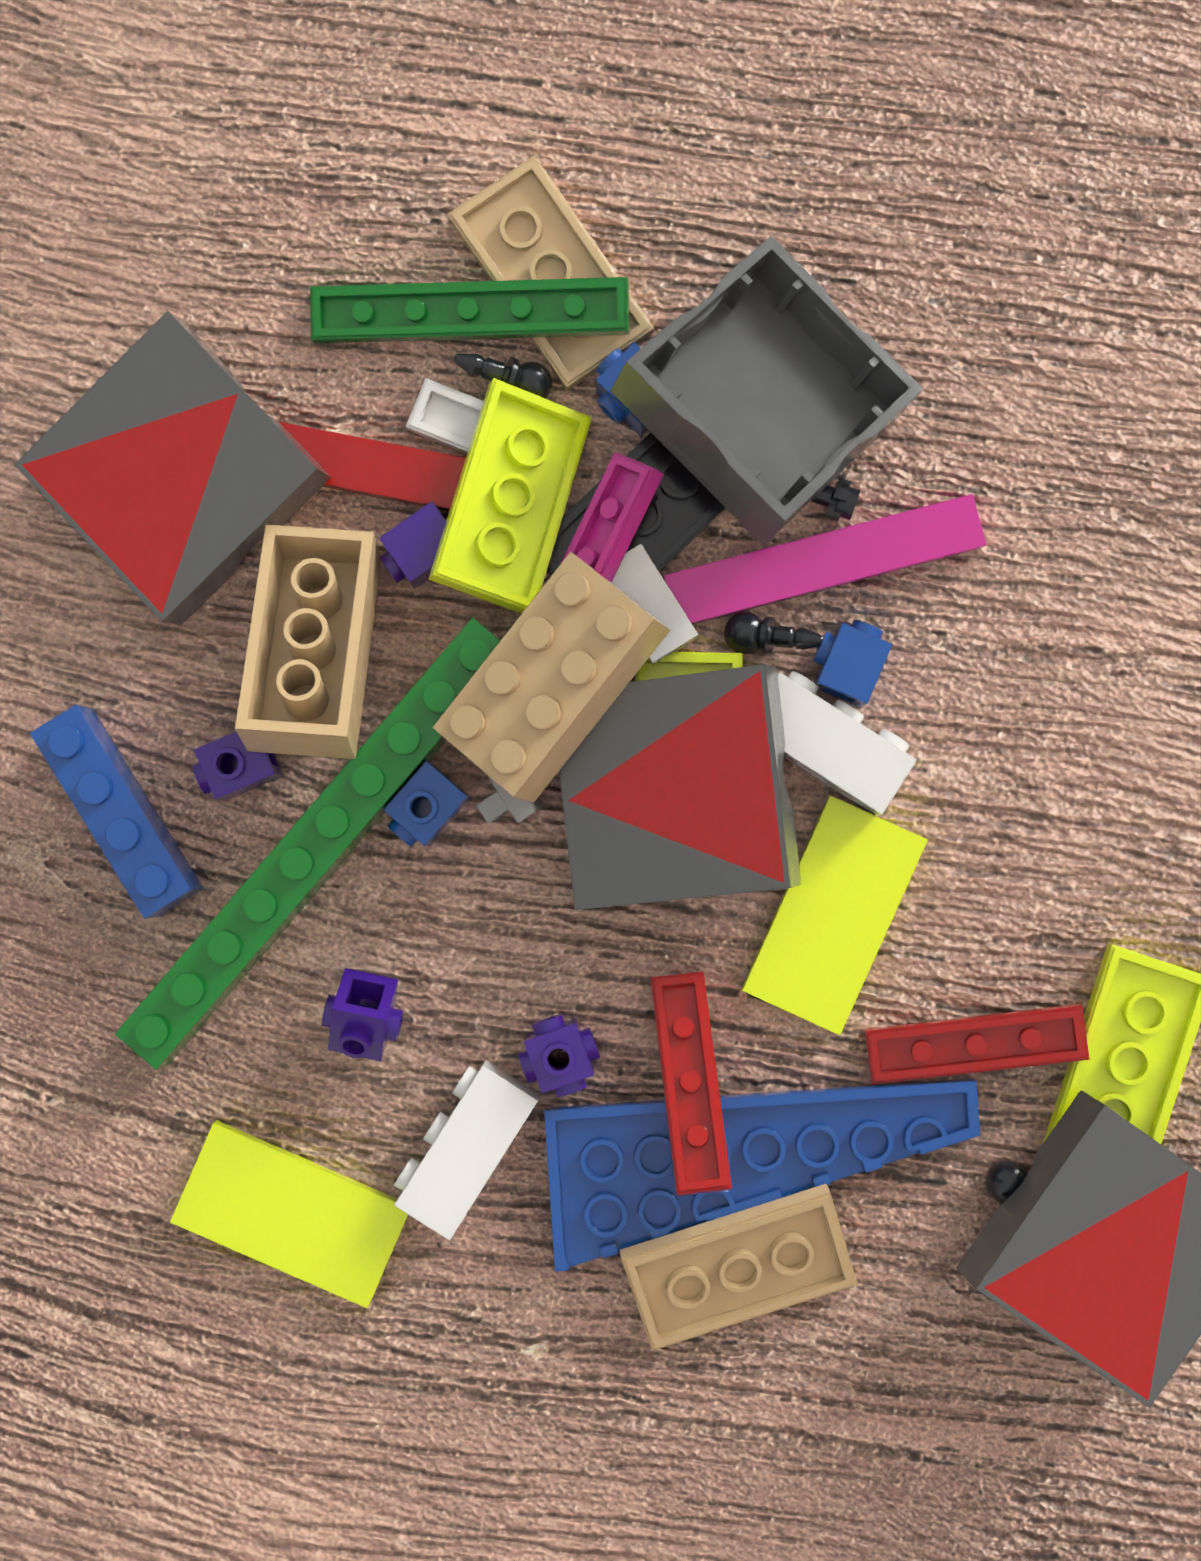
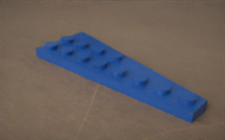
M974 1079L720 1096L732 1189L676 1196L665 1100L545 1108L555 1272L567 1271L569 1267L600 1257L604 1259L619 1254V1250L823 1184L830 1185L833 1181L863 1171L867 1173L882 1168V1165L918 1153L922 1155L980 1136L977 1081Z

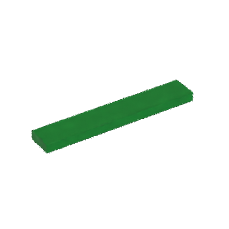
M628 277L311 286V341L316 344L629 335Z

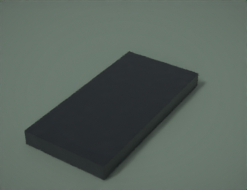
M649 433L627 457L657 469L664 476L627 552L642 544L660 573L726 508L652 433ZM600 481L562 517L547 568L551 576L561 564Z

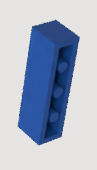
M76 704L29 733L144 919L160 917L204 889L93 709Z

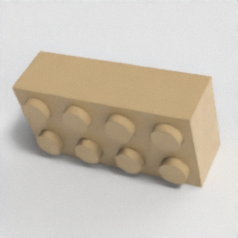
M265 525L235 730L248 752L356 759L381 569L380 553L374 532Z
M570 551L432 728L512 797L534 803L670 630Z

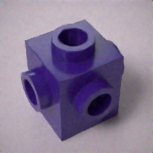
M345 968L336 996L328 995L322 1016L321 1025L330 1028L329 1051L343 1053L352 1058H366L381 1062L387 1041L397 1042L402 1025L404 1010L395 1009L398 979Z
M562 1014L532 1024L534 1033L526 1035L524 1039L526 1050L518 1053L528 1084L538 1081L542 1094L554 1090L556 1097L566 1096L586 1088L585 1078L594 1075L592 1061L600 1059L591 1029L581 1030L577 1018L564 1021ZM552 1050H565L569 1055V1063L563 1068L553 1067L548 1060V1055Z

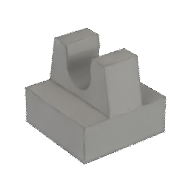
M490 777L488 778L497 792L476 805L487 823L499 819L508 812H511L517 823L545 808L539 797L534 803L514 798Z

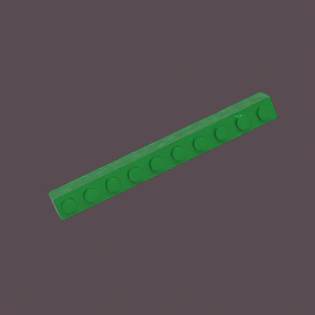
M472 617L357 751L356 759H350L118 1029L115 1035L155 1070L170 1064L385 814V807L426 761L429 762L446 743L447 740L432 727L500 642L498 638Z

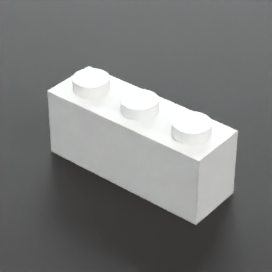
M791 671L787 677L779 672L777 675L785 736L784 758L871 814L882 815L917 761L916 758L906 753L910 745L886 729H882L878 735L861 724L864 715L845 702L837 700L834 705H831L815 694L819 687L803 675Z
M485 1060L479 1071L471 1066L468 1067L452 1092L453 1095L461 1100L450 1117L442 1112L438 1114L423 1138L424 1141L431 1144L430 1149L421 1163L411 1158L394 1184L395 1187L402 1191L394 1205L449 1241L538 1102L540 1095L487 1060Z

